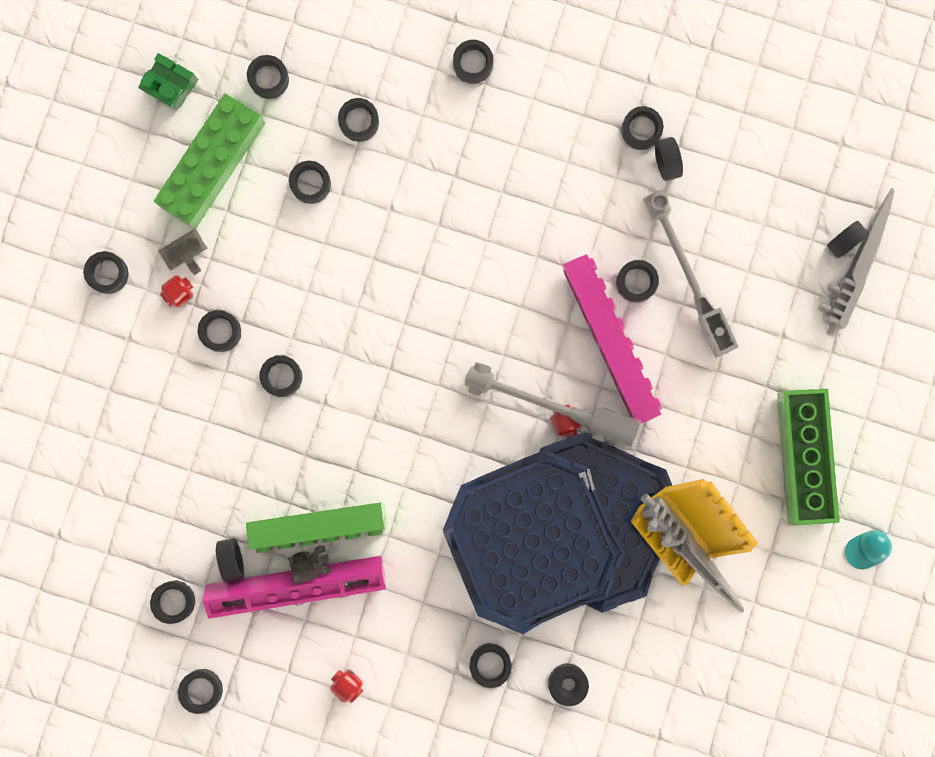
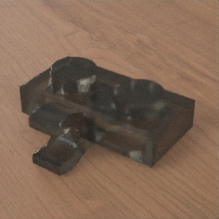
M195 228L161 248L158 252L169 270H173L185 262L191 273L193 272L196 275L202 270L193 257L208 249Z

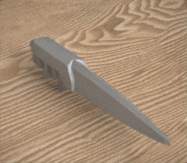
M893 187L889 190L868 227L869 235L861 241L849 269H847L843 280L839 282L840 287L831 282L828 284L826 290L836 295L830 302L831 306L823 302L818 306V310L827 314L823 318V322L830 325L826 333L829 336L835 337L838 328H846L863 291L885 232L895 193Z
M644 494L641 497V501L645 504L642 516L644 518L648 517L647 529L650 532L662 530L660 536L662 538V546L672 547L676 554L681 555L715 591L744 613V606L715 564L695 541L690 529L661 497L652 499L648 494Z

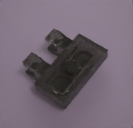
M324 545L317 546L311 554L310 552H298L288 558L295 585L315 579L318 574H327L332 571L330 565L322 566V564L329 561L328 555L318 556L326 551Z

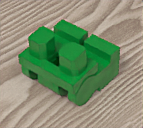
M157 53L154 58V65L151 70L148 69L145 72L138 89L170 108L177 110L182 106L187 94H190L199 79L193 72Z

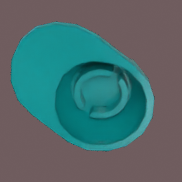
M866 531L848 541L845 547L846 560L856 569L864 570L885 561L891 555L893 549L892 542L881 531Z

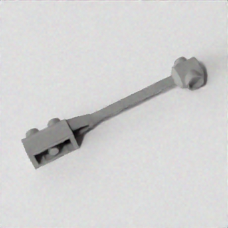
M663 190L647 196L643 201L652 220H659L681 265L694 294L693 297L698 313L697 319L715 358L739 348L721 307L716 309L700 288L668 218L672 211L668 197Z
M475 362L474 366L472 365L468 370L464 386L469 387L468 392L473 395L480 396L481 392L487 393L490 389H494L568 416L571 420L592 432V438L602 442L605 441V438L614 440L613 446L621 449H626L627 446L631 447L634 442L641 420L602 406H597L595 412L566 407L495 381L491 372L492 367L479 362Z

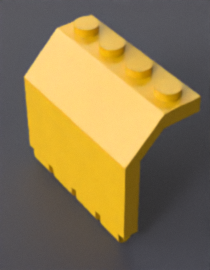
M699 479L668 486L651 497L652 499L661 497L690 529L695 541L710 559L751 552L758 544L750 531L746 530L747 527L738 515L734 513L729 503L721 496V493L712 481L706 482L705 479ZM643 503L633 516L631 523L680 585H688L696 571L681 555H677L672 547L662 546V538L660 537L662 530L650 532L647 529L648 517L644 518L642 516L643 507L645 506Z

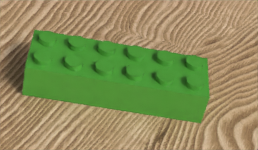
M224 93L153 202L159 208L196 230L264 126L265 121L262 116Z
M828 388L778 392L777 399L788 525L840 523Z
M384 502L246 522L249 550L256 549V553L273 550V546H278V550L292 548L298 542H300L301 546L314 545L318 539H323V543L339 540V536H345L346 540L361 537V533L365 532L368 533V536L381 535L383 530L387 528Z

